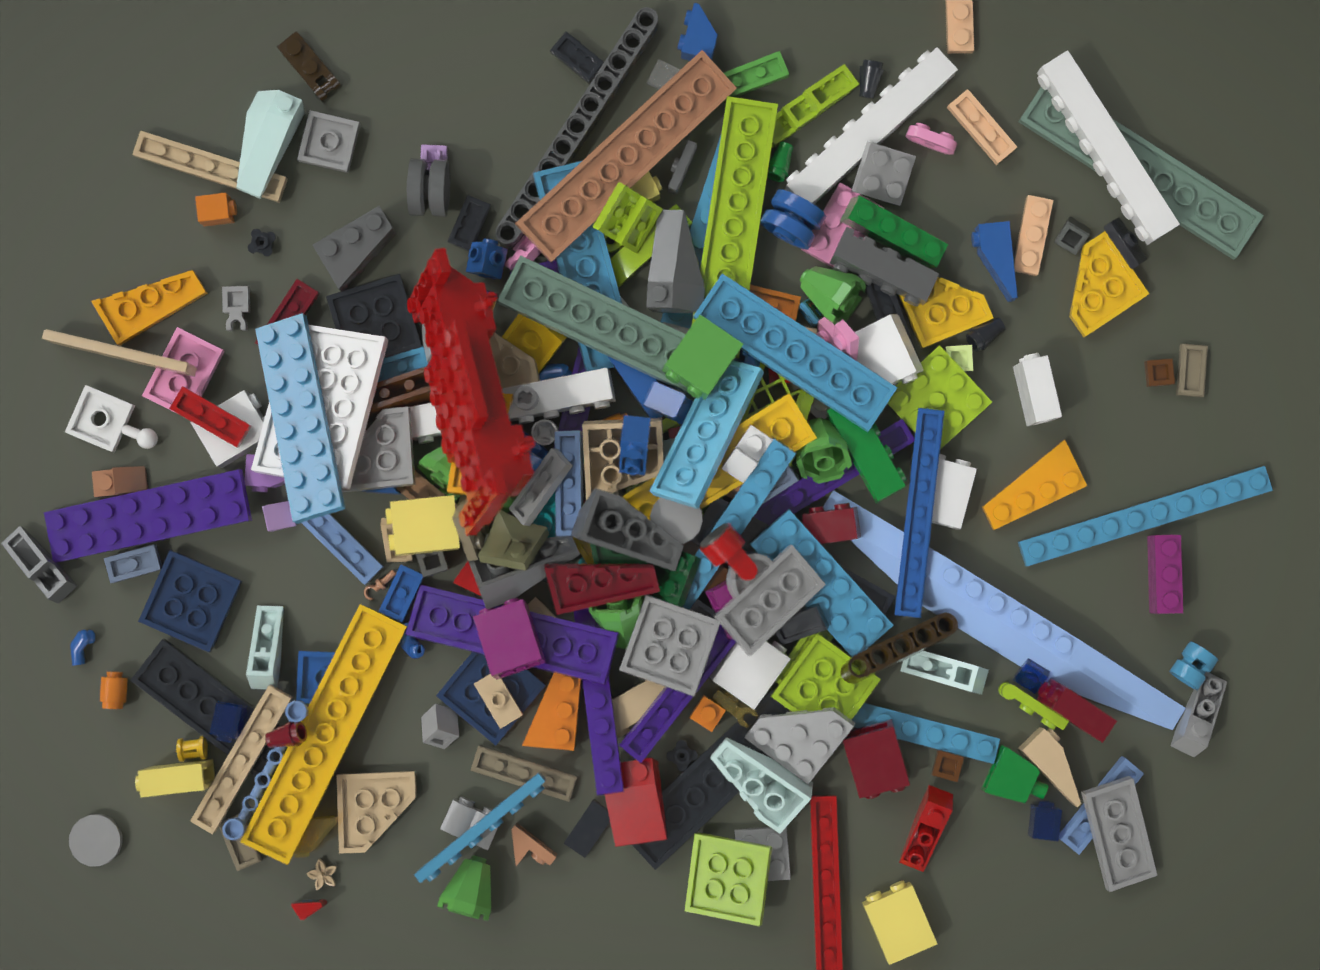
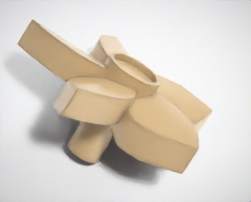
M320 858L318 859L316 869L307 873L309 878L316 879V890L320 889L324 882L329 886H336L334 878L330 875L336 871L337 866L331 865L326 868L325 862Z

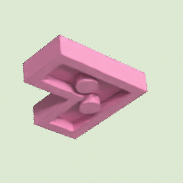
M825 317L820 319L816 335L857 361L859 345L857 334L844 320L834 325Z

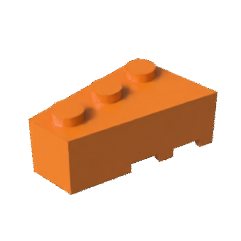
M553 673L522 746L575 750L582 679Z

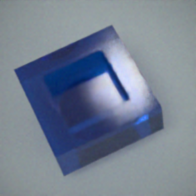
M1027 658L1015 673L1013 681L1035 694L1048 679L1050 671Z

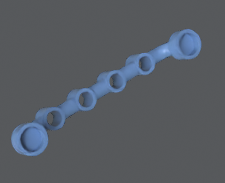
M296 700L287 705L285 714L289 722H299L307 717L308 707L303 701ZM275 747L268 752V761L263 771L256 775L255 786L250 795L243 799V808L239 816L227 820L223 825L222 832L227 839L237 840L244 835L246 831L245 824L252 812L257 809L261 801L260 797L264 789L268 787L273 777L272 774L280 763L287 747ZM274 752H278L280 754L279 761H276L273 758ZM262 775L267 777V784L261 782ZM250 798L255 801L254 807L248 804Z

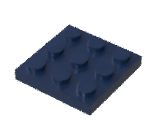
M170 550L138 622L202 650L212 652L243 581Z
M472 652L436 696L496 746L518 718L500 729L474 685L477 681L491 674L485 655ZM528 669L502 678L522 713L546 686Z

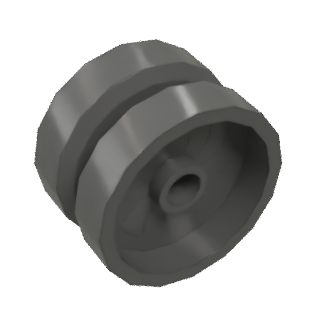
M411 158L407 177V203L410 216H424L429 202V209L433 216L447 217L450 201L449 161L434 159L429 172L425 159Z

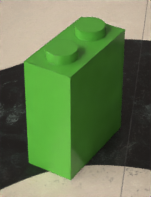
M699 315L665 363L662 371L666 373L665 377L675 384L680 382L687 387V392L697 399L701 397L706 400L740 351L743 343L702 315Z

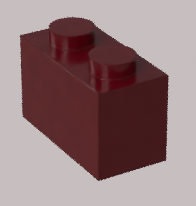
M850 503L834 505L835 510L827 511L824 510V506L809 508V513L802 515L803 525L820 544L861 538L857 507H850Z

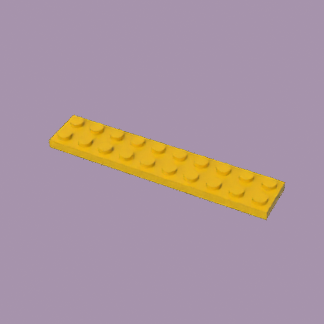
M790 393L739 424L700 504L701 509L743 484L721 468L750 425L770 438L777 439L793 451H797L817 438ZM656 477L648 479L621 496L649 520L653 505L660 498L650 492ZM572 536L576 547L586 563L594 564L590 542Z
M361 604L359 605L308 706V715L301 721L306 728L307 739L300 746L288 747L240 841L241 843L289 865L407 626Z

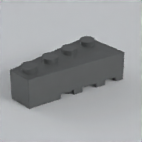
M846 226L829 263L834 265V270L852 273L863 279L866 285L874 283L881 286L880 290L888 295L894 296L895 293L905 297V302L913 306L924 305L927 302L939 273L912 259L906 258L905 262L900 260L901 255L890 248L879 249L875 240L867 236L857 238L853 235L855 230Z

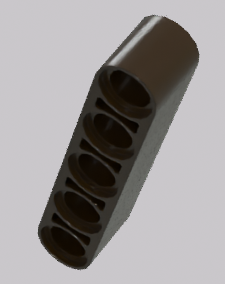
M941 613L854 655L841 667L842 678L850 684L859 683L944 641L956 632L958 628L957 619L950 613ZM939 623L944 624L946 632L940 629ZM917 633L924 636L925 642L918 639ZM895 643L903 647V653L896 649ZM874 654L881 657L882 664L874 660ZM851 664L859 668L860 675L852 671Z

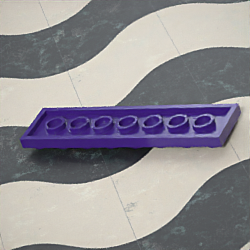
M240 469L44 512L52 559L55 563L252 521L243 471Z
M420 585L406 635L485 655L473 616L479 615L480 610L486 608L485 604L481 599ZM500 604L498 606H495L494 609L502 607L504 605ZM530 611L546 663L534 668L606 685L619 638L617 632Z

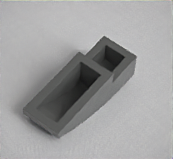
M19 526L1 543L28 579L33 580L49 600L59 604L77 587L65 570L53 561L52 556L22 526Z

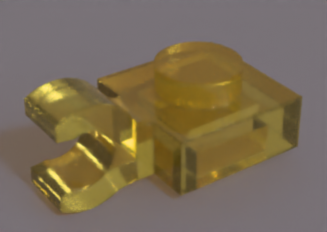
M718 690L712 697L745 728L749 727L744 721L746 714L750 713L754 717L758 716L754 709L750 707L740 708L736 705L739 700L728 691L723 694Z

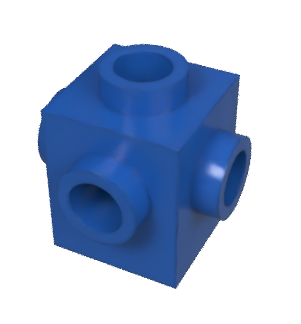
M484 238L483 242H472L468 254L466 272L482 278L501 279L508 249L498 246V241Z

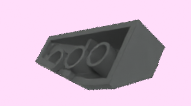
M662 210L656 223L648 277L646 307L654 313H696L705 299L706 287L701 276L684 210Z
M598 488L594 489L579 510L571 536L673 571L676 570L683 549L682 544L655 525L643 513L636 510L624 498Z
M557 536L545 540L527 571L482 563L480 559L468 562L485 607L490 609L505 603L507 600L516 598L546 578L544 564H566L580 554L572 536Z

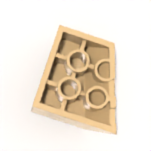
M650 418L645 475L619 473L623 419L584 421L582 429L586 500L595 488L614 493L658 475L664 463L662 418Z

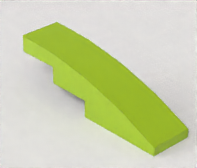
M845 64L807 88L802 95L782 107L776 115L772 141L773 148L859 86L858 81Z

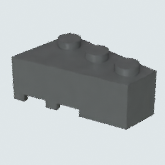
M378 206L313 244V247L340 291H344L365 270L364 268L379 254L396 232L384 211Z

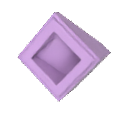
M289 501L262 506L269 532L296 526V523L292 522Z

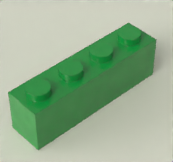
M860 195L850 199L840 219V222L929 269L938 266L948 246L947 243Z
M833 409L827 410V418L847 443L851 460L876 504L903 490L906 487L904 482L907 479L901 468H895L891 459L894 456L887 444L883 446L878 437L881 436V433L876 424L874 423L870 430L866 432Z

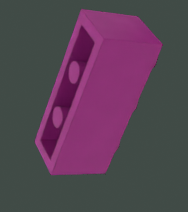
M1181 535L1147 536L1149 613H1183Z

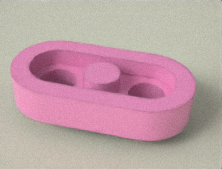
M922 123L909 126L906 138L910 141L944 154H954L957 142L954 141V136L946 132L935 133L930 131L929 126Z

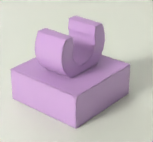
M421 145L420 159L426 160L429 172L434 159L447 160L448 148L447 146Z

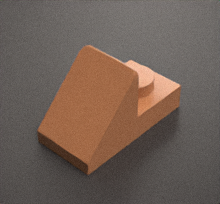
M145 466L114 467L111 470L92 471L94 497L97 498L125 495L148 489Z
M516 823L512 828L516 866L529 850L533 852L532 858L541 865H544L546 862L550 866L558 855L555 851L520 824Z

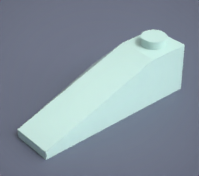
M280 90L257 92L246 115L237 179L238 190L261 199L305 114L301 99Z
M726 738L711 755L712 761L727 780L732 782L740 791L742 799L744 801L747 800L754 809V814L757 818L778 833H781L811 800L813 782L810 781L809 784H806L774 759L729 738Z

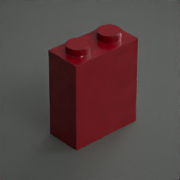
M1051 678L1038 691L1039 696L1036 699L1038 702L1102 743L1117 722V720Z
M892 719L853 729L844 738L843 744L859 799L864 797L866 799H873L880 796V793L887 791L899 792L910 785Z

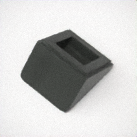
M1069 217L1054 242L1076 255L1089 237L1091 229L1074 218Z

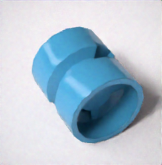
M1190 641L1181 653L1183 659H1177L1169 672L1184 684L1198 691L1206 679L1205 672H1211L1218 659L1203 647ZM1193 661L1198 663L1196 667L1192 665Z

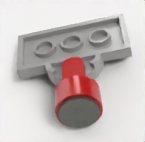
M724 523L713 530L701 542L700 550L714 567L724 562H727L730 566L726 581L732 599L714 617L748 656H751L826 584L793 545L786 547L773 561L767 556L760 554L747 555L741 548L745 540L730 523Z

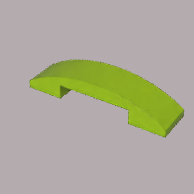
M676 204V205H674L673 207H671L669 210H681V209H680V207ZM686 215L688 225L690 227L692 225V221ZM657 220L637 254L624 246L610 259L618 288L651 259Z

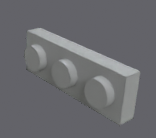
M550 449L532 478L509 508L522 525L530 526L573 466L558 449Z

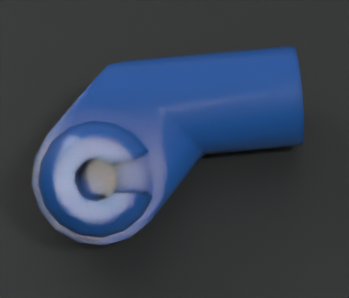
M563 363L549 364L539 373L540 381L568 376L572 375V371Z
M402 622L403 625L408 627L409 623ZM405 631L400 641L401 648L411 658L422 657L425 653L424 646L414 637L407 636Z
M80 630L70 644L72 666L85 664L84 648L87 644L95 642L93 630Z

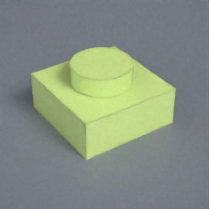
M972 345L946 346V352L963 371H973Z

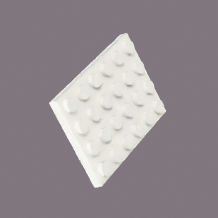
M309 325L341 488L350 489L389 340L383 336ZM269 403L251 470L256 473L284 477Z

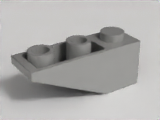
M1205 672L1206 679L1199 690H1193L1185 707L1186 709L1177 724L1171 747L1192 757L1197 756L1208 747L1227 685V681L1208 672Z

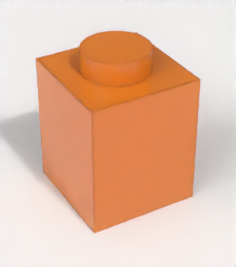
M227 193L195 196L197 217L200 224L212 226L234 223V215H237V206L235 200H232Z
M703 694L690 714V718L712 732L726 709Z

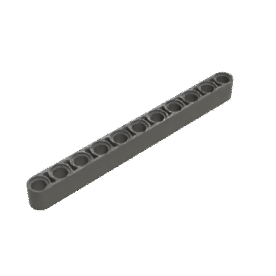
M644 7L635 14L498 224L496 236L503 247L513 248L524 236V233L515 225L519 220L515 216L516 211L520 208L530 210L540 201L539 197L529 195L530 190L536 187L533 173L542 171L549 165L559 167L571 164L657 32L658 15L654 9ZM643 18H650L653 20V24L645 27L640 24V21ZM630 39H637L640 42L635 48L626 45ZM616 60H623L626 63L622 69H616L612 64ZM603 81H609L612 84L609 90H601L598 86ZM589 102H595L598 104V109L589 112L585 109V105ZM576 123H581L585 126L584 130L580 133L572 132L571 127ZM562 144H567L571 149L567 154L562 155L557 152L558 147ZM504 230H514V237L511 240L502 239L501 235Z

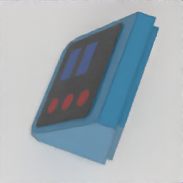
M808 298L799 304V312L811 327L817 326L818 321L823 316Z

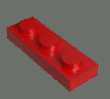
M183 386L169 408L236 448L240 447L251 428L250 424Z

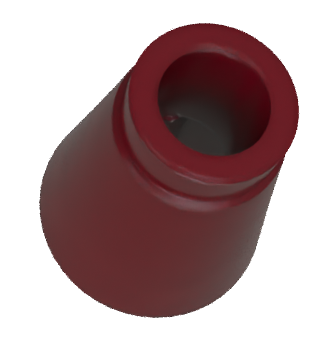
M290 721L271 732H267L265 735L266 744L270 748L300 746L307 739L306 728L300 721Z

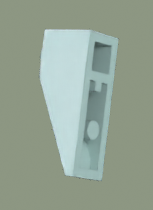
M257 605L246 672L251 689H267L268 685H273L276 688L278 686L281 667L283 606Z
M926 651L903 660L901 667L902 672L981 695L989 671L979 666Z

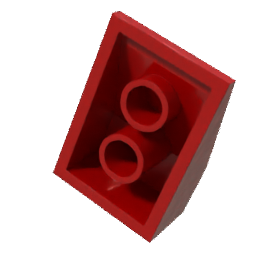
M647 758L641 763L637 760L620 762L624 792L605 795L615 847L667 840L658 761L653 758Z

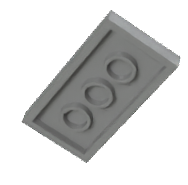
M1127 776L1082 791L1081 794L1106 890L1111 892L1157 876L1134 779Z

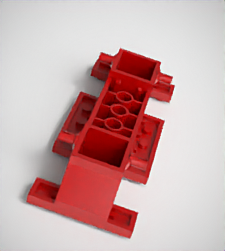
M438 248L433 252L424 272L421 273L417 285L414 286V291L407 300L408 312L412 313L414 323L421 322L425 326V343L427 347H430L432 357L424 369V378L429 383L431 390L430 402L432 406H435L437 414L436 427L441 431L442 451L447 455L448 463H455L460 468L462 476L461 488L463 492H466L468 502L460 511L459 521L460 525L465 528L466 536L477 535L484 525L490 524L510 496H518L534 475L530 452L535 445V440L530 436L524 437L522 425L511 426L489 341L496 330L492 310L494 303L497 301L496 293H487L484 282L474 283L451 267L446 248Z

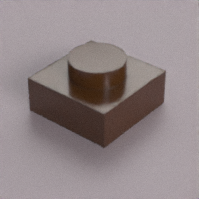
M1173 359L1148 360L1144 362L1147 387L1175 384Z
M937 750L931 775L958 782L964 757Z

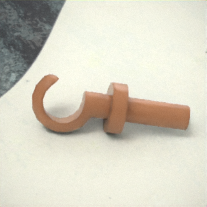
M392 569L383 579L378 578L375 581L376 585L366 586L364 596L368 600H373L374 598L369 597L368 590L370 588H373L376 592L380 589L385 590L387 588L386 583L396 575V571Z

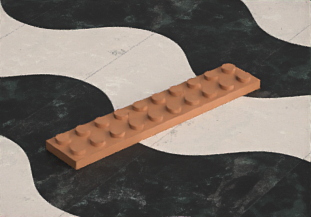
M701 50L521 217L515 225L552 262L597 220L618 182L631 188L715 110L727 96L731 95L737 89L736 86L708 55Z

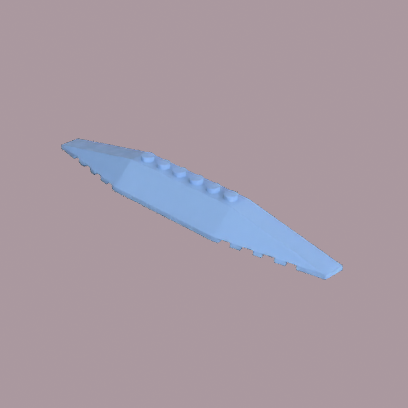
M833 490L824 504V510H835L834 505L850 503V507H857L861 538L850 541L898 585L904 532ZM929 547L923 607L936 615L945 612L954 615L958 622V629L1044 682H1048L1051 678L1082 697L1167 729H1174L1185 711V707L1078 638Z

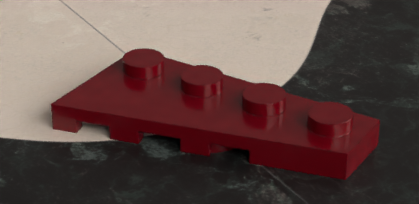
M544 564L557 615L660 592L654 564Z

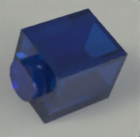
M223 701L217 702L209 734L217 735L216 740L223 742H232V739H237L243 729L247 706Z
M1039 801V805L1031 804L1028 836L1033 839L1059 842L1062 810L1055 807L1054 802Z

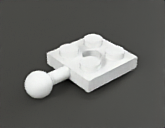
M85 385L65 430V433L114 453L123 434L137 439L139 446L145 449L154 447L158 441V436L154 430L149 428L139 430L127 425L135 405ZM98 412H104L106 415V422L101 426H97L94 422V416Z

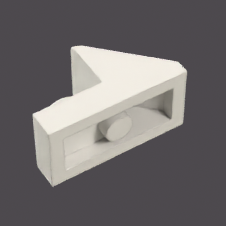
M750 425L721 469L744 483L773 439Z

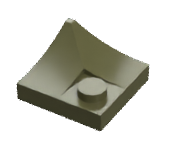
M499 510L487 540L478 554L480 562L527 571L549 536L548 529L545 526L533 523L530 526L522 525L516 517Z

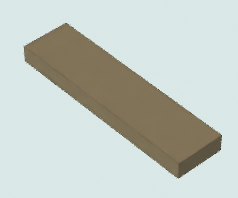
M478 745L470 770L517 786L524 785L540 772L546 779L542 784L545 789L540 793L568 802L577 779L575 775Z

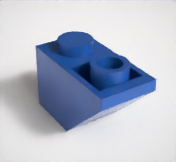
M694 3L692 11L687 10L684 25L688 26L686 35L681 34L677 49L681 50V59L691 61L703 50L712 60L717 43V33L701 6Z
M624 415L619 473L645 475L650 418Z

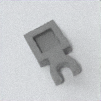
M222 287L223 313L229 314V318L226 321V330L233 331L234 322L240 321V329L248 331V324L244 318V313H250V287Z

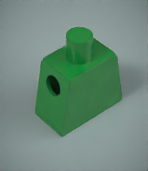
M1000 745L995 762L991 765L981 790L988 794L1026 803L1030 794L1043 799L1049 786L1037 780L1040 769L1011 749Z

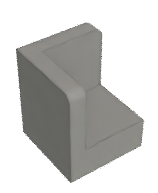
M435 704L421 717L423 743L446 749L459 737L458 715L451 708Z

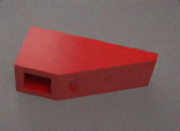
M931 785L928 786L917 810L899 863L924 872L952 813V793Z

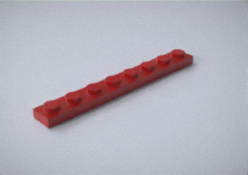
M836 795L811 796L810 821L816 970H843Z

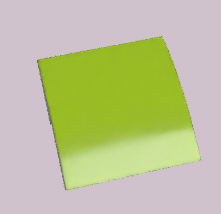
M618 182L595 221L593 228L637 254L663 209L626 185Z

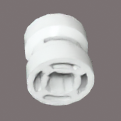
M539 420L532 427V437L540 445H550L555 442V432H558V426L551 420Z

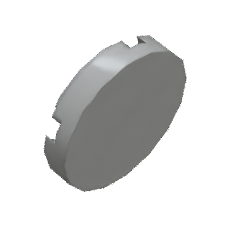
M661 497L653 505L650 514V520L680 544L692 540L700 531L703 521L700 506L696 509Z
M91 814L81 818L72 827L69 835V847L72 855L80 863L87 866H101L110 862L119 854L122 847L123 834L113 818L104 814Z

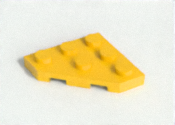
M1106 231L1082 247L1069 317L1083 337H1086L1149 295L1145 286L1134 270L1129 267Z
M937 277L928 300L924 305L913 306L904 301L905 297L899 295L921 349L994 319L983 294L970 291L941 277Z

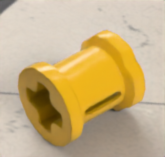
M203 736L195 740L184 741L183 738L178 739L176 744L178 760L183 762L187 758L200 757L202 760L207 759V739Z

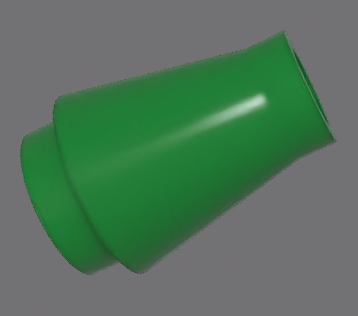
M780 142L771 156L767 178L770 180L783 182L788 177L791 155L794 149L791 144Z

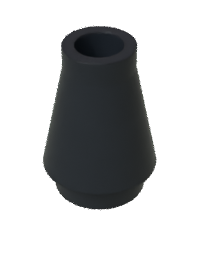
M863 60V64L860 66V97L874 99L875 92L885 71L882 69V62Z
M995 318L992 321L971 328L969 333L966 334V340L969 345H972L974 351L985 350L1006 330L1005 325L1001 319Z

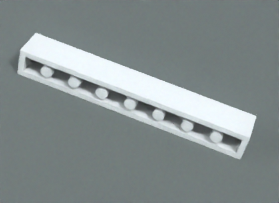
M935 48L932 52L929 50L924 52L918 58L917 62L919 64L913 70L908 67L898 77L901 81L894 87L891 84L888 85L880 93L882 98L874 104L871 101L861 111L863 115L857 121L853 118L842 128L844 131L842 135L838 138L836 136L830 138L825 143V150L820 155L814 153L805 162L806 168L801 172L798 170L793 172L786 180L788 184L785 190L808 200L812 204L817 203L861 162L867 141L880 145L951 80L958 69L938 48Z
M1067 50L1043 65L1037 72L1040 86L1044 90H1048L1052 96L1053 106L1065 116L1067 128L1070 132L1077 135L1080 140V148L1086 155L1089 154L1094 161L1093 167L1096 173L1104 177L1108 183L1107 189L1112 197H1117L1121 203V211L1135 225V233L1138 238L1149 245L1180 225L1069 51Z
M608 368L502 389L503 393L514 395L519 387L528 386L538 394V404L530 411L520 409L513 400L508 415L510 422L519 421V424L534 422V417L544 416V419L559 417L560 412L569 411V414L582 413L585 411V407L594 406L595 409L610 407V402L616 401L611 372ZM525 392L522 393L520 396L523 399H520V403L530 404L532 400L529 398H533L532 393L529 395ZM427 403L409 407L411 410L413 440L418 441L419 444L433 442V437L442 436L441 431L436 427L437 414L435 406Z

